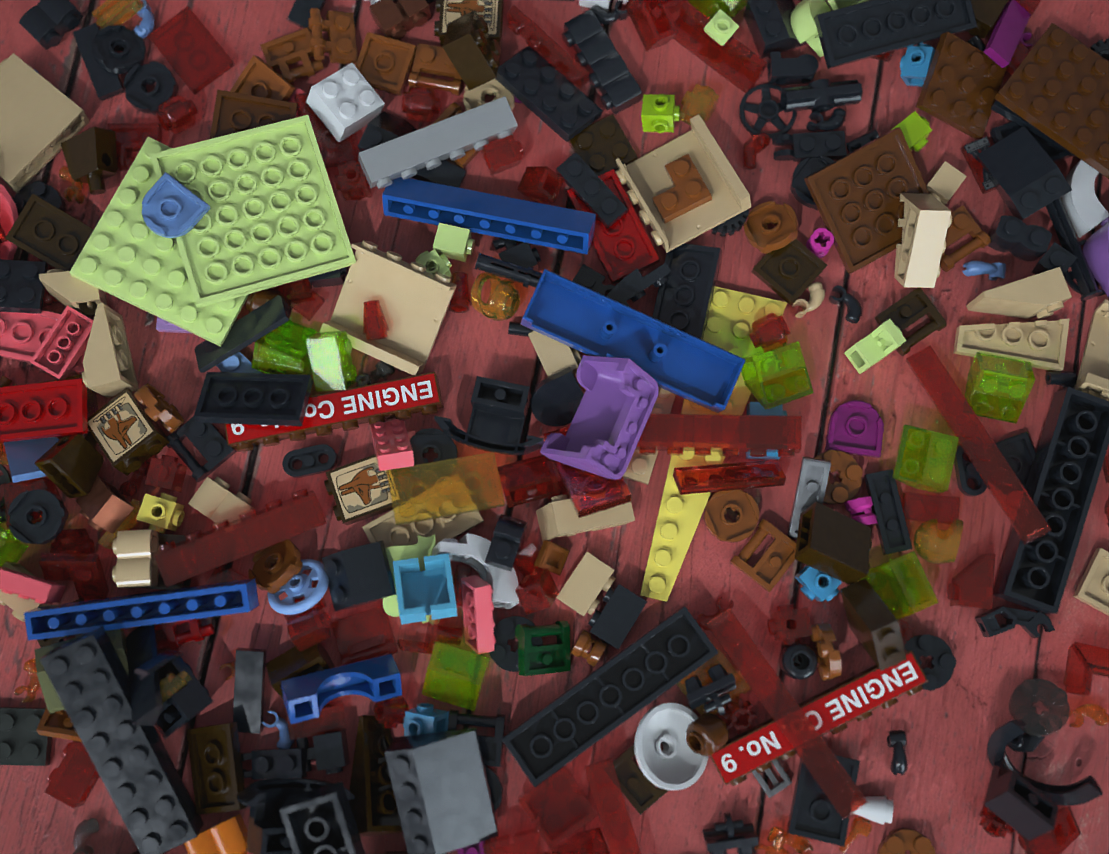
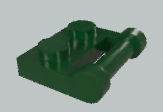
M556 621L555 624L529 626L528 624H519L516 626L515 636L518 640L519 675L532 676L571 671L570 626L567 621ZM557 636V643L531 645V637Z

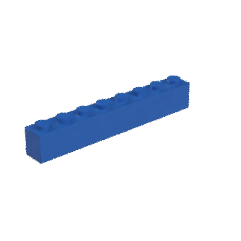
M396 178L392 180L393 184L386 187L382 194L383 211L386 216L433 225L443 223L470 229V232L582 254H588L595 233L596 214L421 180Z
M247 579L42 606L25 612L24 617L29 641L89 633L102 626L106 631L250 612L259 606L256 579Z

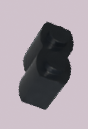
M40 0L38 5L29 9L21 17L19 23L48 50L57 46L66 32L77 28L83 15L69 0Z
M1005 215L1001 216L991 226L988 233L991 243L988 246L1000 252H1011L1015 257L1024 261H1036L1047 252L1052 234L1041 226L1026 225L1016 217Z

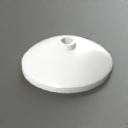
M664 703L651 708L639 722L635 735V754L641 771L650 782L665 790H682L693 785L703 774L708 761V756H702L693 752L686 741L688 725L699 717L692 710L678 703Z

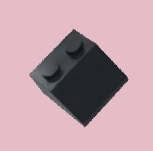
M747 0L743 15L761 59L769 57L770 52H784L808 44L806 41L800 44L792 30L790 18L795 8L793 0Z
M383 541L342 550L322 558L325 573L329 579L328 586L334 611L359 607L396 595Z

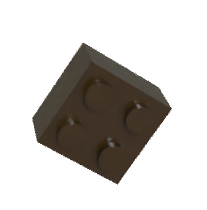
M475 10L448 23L442 46L469 91L497 78L500 54L502 53L498 42L490 37L486 21L483 17L479 18Z

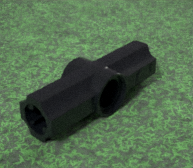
M820 79L805 86L783 88L780 98L781 109L784 112L811 109L812 112L820 113L831 110L835 106L859 104L862 96V86L858 80L830 82L829 79Z

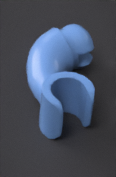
M142 0L144 5L140 9H137L132 4L135 13L142 18L140 24L134 27V31L142 39L147 35L150 36L154 29V17L146 0Z
M971 260L963 265L964 268L966 267V270H963L966 276L989 274L988 279L995 281L997 277L1005 278L1006 264L1004 263L990 264Z
M267 711L275 715L276 720L272 725H268L265 722L262 723L268 728H278L280 739L277 742V748H291L295 741L292 726L285 719L279 717L276 712Z

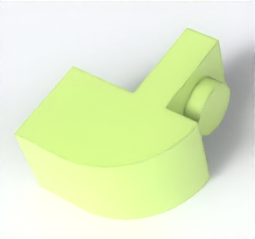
M802 0L791 13V27L800 44L806 41L821 58L824 54L814 17L830 12L832 9L824 0Z
M889 319L871 334L854 344L844 354L857 372L861 374L895 351L907 340L902 335L900 328Z

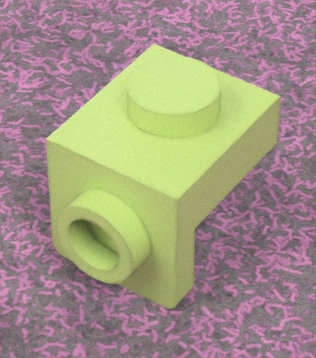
M720 9L704 27V31L719 45L723 46L733 36L739 25Z

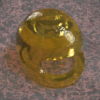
M483 272L477 276L471 290L472 306L477 312L487 319L498 322L510 319L519 309L520 293L513 283L507 279L500 280L497 275ZM490 279L491 292L487 303H484L481 300V290L484 283Z
M937 518L922 523L916 529L913 538L914 548L918 555L933 564L955 562L963 530V520L956 518L947 530H940L937 527Z

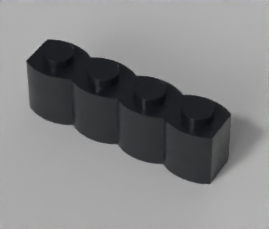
M590 9L564 23L563 40L569 48L572 46L576 51L575 59L581 68L585 67L589 75L587 77L593 89L598 88L602 96L600 98L605 109H610L616 115L641 101L642 91L637 81L629 72L624 60L616 51L611 39L603 30L594 12Z

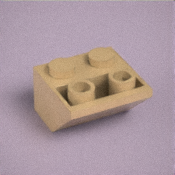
M51 269L47 273L39 274L40 281L52 297L85 316H95L99 303L107 305L106 292L71 276L70 271Z

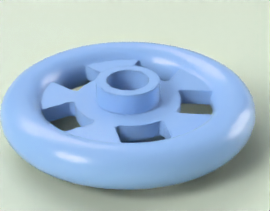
M301 559L300 561L303 563L302 570L283 585L278 592L274 594L267 593L268 602L276 612L284 615L299 614L312 608L322 599L327 591L329 579L325 573L324 565L320 561ZM304 570H311L309 575L302 574ZM318 580L316 588H312V581ZM285 592L287 597L280 600L279 595Z

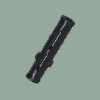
M480 252L475 265L476 270L523 283V287L528 288V285L536 288L542 276L541 272L533 270L534 267L529 266L525 268Z

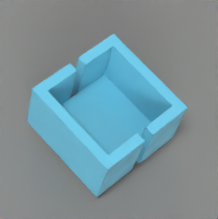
M449 553L424 557L425 571H420L418 558L393 561L401 625L426 621V615H431L432 620L457 616Z

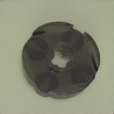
M1044 679L1025 680L1013 691L1009 699L1011 716L1014 717V720L1025 722L1027 724L1023 728L1025 733L1036 737L1049 736L1059 731L1068 721L1070 707L1066 692L1058 688L1054 683ZM1041 701L1047 711H1043L1041 715L1037 714L1036 708L1032 707V703Z

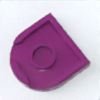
M852 400L843 403L830 416L825 450L843 451L847 454L875 458L881 457L884 432L882 418L872 405L867 402Z

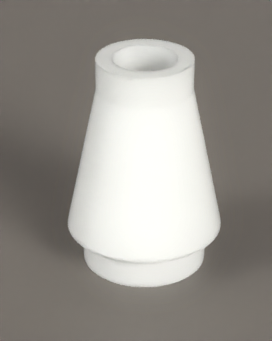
M854 796L851 814H857L884 825V822H892L894 802L887 799L886 796Z

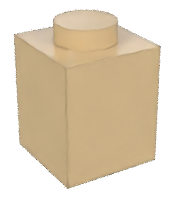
M945 161L926 187L929 194L945 205L967 176Z

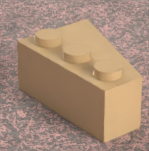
M900 193V202L905 203L903 219H898V227H903L902 244H897L894 278L903 287L934 288L936 279L940 275L941 256L946 249L945 238L947 229L952 223L951 210L931 194Z
M618 486L603 488L602 493L593 494V490L579 492L576 498L568 499L567 495L552 497L551 503L536 510L542 542L544 540L551 541V539L556 537L574 536L577 533L597 531L635 521L628 488L619 490Z

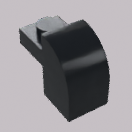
M501 514L494 530L485 564L512 572L528 522Z

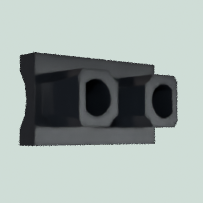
M718 664L708 670L712 683L703 687L698 675L684 681L687 691L686 697L691 710L703 705L706 713L716 709L720 716L725 714L723 705L732 701L728 692L737 689L733 674H728L724 667Z
M730 812L724 813V822L714 823L715 828L702 830L707 852H710V854H727L726 849L737 848V854H754V846L759 845L753 823L743 824L742 819L732 821Z

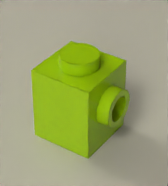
M916 111L893 128H901L910 151L915 150L916 152L929 142L926 138L932 131L929 122L923 116H919Z

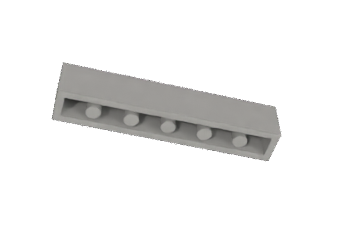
M506 96L359 152L358 160L370 188L377 186L378 189H382L393 184L392 180L402 177L404 180L415 176L419 169L425 167L427 170L434 169L442 164V160L451 158L452 161L465 156V151L474 148L475 151L482 150L490 145L489 142L493 140L505 141L513 137L518 124Z

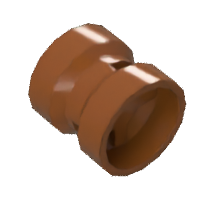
M583 630L571 654L576 657L585 658L588 664L595 667L608 643L601 639L596 640L592 638L591 633ZM591 644H593L594 646L592 647L590 653L587 654V651L589 650Z

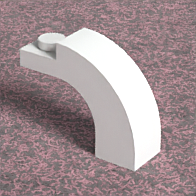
M1082 160L1070 170L1065 178L1072 190L1061 196L1071 225L1079 238L1109 217V212L1100 203L1095 194L1094 183L1099 172Z
M467 533L459 540V543L456 539H443L432 549V556L449 553L450 561L466 563L473 567L480 577L492 586L493 595L491 597L494 608L511 609L519 603V584L514 567L511 572L485 564L491 541Z

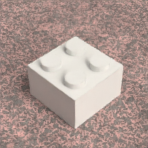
M353 63L348 64L313 85L306 101L338 142L368 125L371 120L381 113L385 104Z

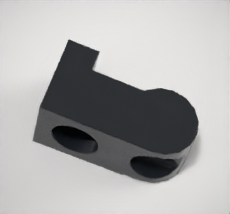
M770 52L767 60L768 84L783 86L810 83L817 72L818 61L810 54L801 55L799 58H781V52Z

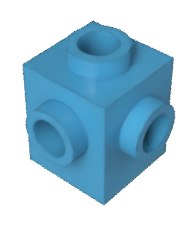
M928 44L907 47L906 55H903L900 61V76L906 86L923 87L935 54L934 47Z
M808 565L794 576L803 586L800 588L802 593L811 601L814 599L820 602L824 600L830 601L839 593L840 590L837 587L842 584L840 580ZM819 578H821L822 581L820 586L818 584Z
M429 703L417 704L416 708L405 711L403 720L404 736L447 731L449 711L435 709L434 705Z

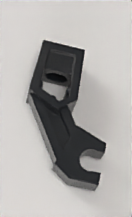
M997 606L975 618L984 637H992L1015 628V625H1020L1032 638L1040 637L1037 631L1039 624L1044 627L1045 632L1055 630L1050 618L1040 611L1031 612ZM1001 614L1006 618V624L999 626L995 615Z

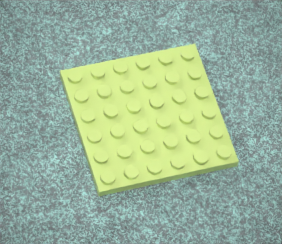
M308 115L150 154L158 180L167 172L210 206V210L190 232L176 238L198 308L345 268L356 263Z
M147 137L69 273L85 283L221 347L249 294L200 308L197 307L176 238H165L155 234L147 227L142 216V200L158 181L150 154L173 149Z

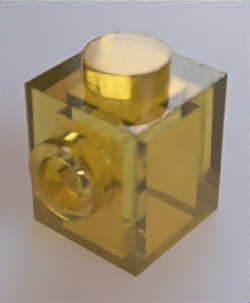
M696 84L692 92L687 90L681 101L683 107L680 113V120L691 126L690 119L699 114L706 124L717 106L719 95L708 86L702 87Z

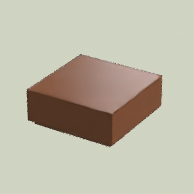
M544 540L534 565L560 576L570 550Z

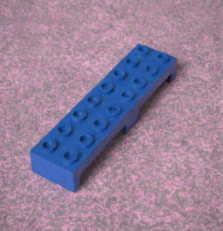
M546 269L542 273L520 324L589 356L630 359L654 378L658 387L716 413L725 410L746 360Z

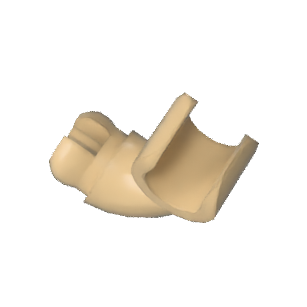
M815 282L810 284L808 287L810 292L808 302L804 299H798L794 302L792 307L801 306L803 308V311L795 315L796 318L803 317L807 312L815 310L821 305L825 297L822 283Z

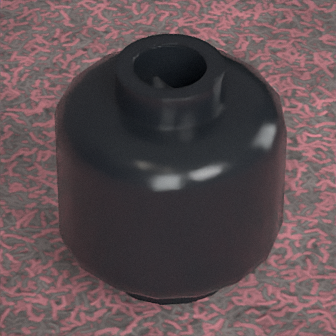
M792 643L782 649L779 655V665L783 673L788 677L802 680L814 674L817 669L818 659L815 651L807 644Z

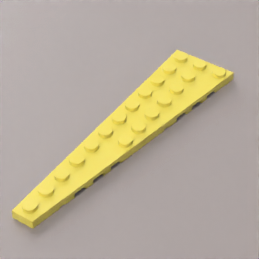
M714 287L703 340L746 360L725 410L716 413L685 398L683 400L640 596L664 602L668 601L787 302Z

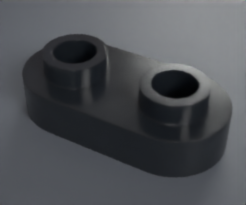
M974 442L960 444L953 453L957 485L964 495L974 497L985 492L988 486L984 454L981 447ZM964 452L970 455L969 461L964 460ZM968 479L974 481L975 485L973 488L968 486Z
M320 444L290 451L285 455L282 465L284 471L291 477L302 478L332 470L337 464L338 456L332 447ZM327 454L329 459L326 463L322 464L320 458L322 455ZM301 460L302 467L295 469L294 463Z

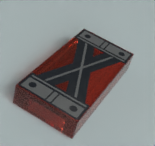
M987 136L961 147V151L982 194L996 189L976 155L991 147Z

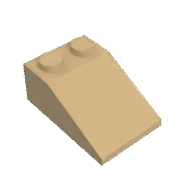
M1058 267L984 291L967 304L966 307L968 311L1024 319L1037 316L1039 320L1054 314V311L1063 308V303L1072 296L1061 268Z
M99 303L83 359L84 371L82 372V379L85 386L107 398L117 396L126 388L132 392L139 390L123 318L106 304Z

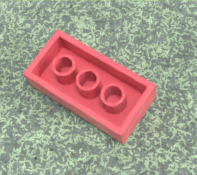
M67 305L30 360V363L59 380H65L87 347L93 320Z
M404 419L370 424L379 471L414 466L413 450Z
M0 566V589L2 592L17 594L20 598L35 600L34 602L44 605H53V602L60 603L66 586Z
M477 575L461 578L465 644L477 654L495 651L494 644H496V638L493 631L495 622L492 614L494 611L491 597L493 595L492 586Z

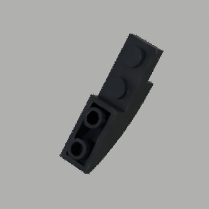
M664 263L643 277L637 268L616 284L606 297L630 307L626 302L627 300L631 299L634 303L646 295L644 289L652 284L655 288L669 280L666 275L672 271L667 263Z

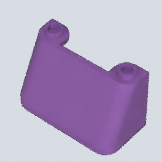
M583 355L577 369V380L586 389L566 436L561 433H551L546 438L540 453L554 461L608 479L617 480L626 472L657 400L659 387L654 378L630 359Z

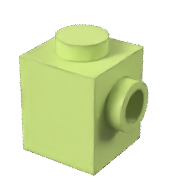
M439 223L433 249L436 250L439 256L443 253L449 259L466 262L467 255H472L475 239H472L470 229Z

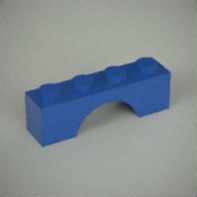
M392 654L281 681L284 705L291 724L319 717L322 708L328 702L341 696L361 695L370 698L374 702L402 695L400 671Z

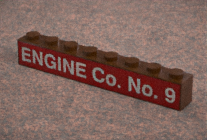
M435 372L310 396L302 426L224 425L228 446L237 449L238 452L253 450L254 445L275 446L280 444V440L290 438V441H300L306 439V435L316 433L317 436L332 434L334 429L343 428V431L358 429L359 424L369 423L370 425L376 422H385V419L394 417L399 420L411 418V414L422 412V415H431L437 413L439 408L444 407L438 376Z
M905 649L906 660L882 671H880L877 665H874L729 739L726 745L710 755L724 784L731 783L732 786L740 784L747 779L746 774L754 770L757 773L763 772L772 766V761L780 757L782 760H786L796 755L797 748L805 744L807 747L814 746L823 740L821 736L832 732L834 735L845 730L848 727L846 723L857 719L858 722L863 721L873 715L872 710L880 706L885 709L898 702L897 697L905 693L911 696L923 690L922 685L927 683L928 680L913 652Z

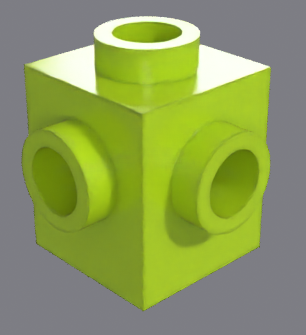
M643 95L641 113L643 132H674L675 122L680 121V106L675 104V95Z

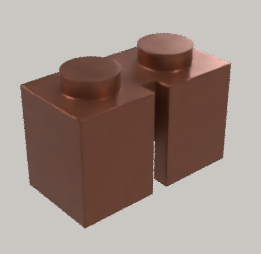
M380 0L369 6L372 17L383 35L395 40L405 36L411 29L423 26L427 23L428 19L432 18L426 0H398L395 4L392 0Z
M98 475L88 495L80 496L75 500L82 508L80 513L89 519V525L100 532L105 529L114 534L134 509L117 487Z

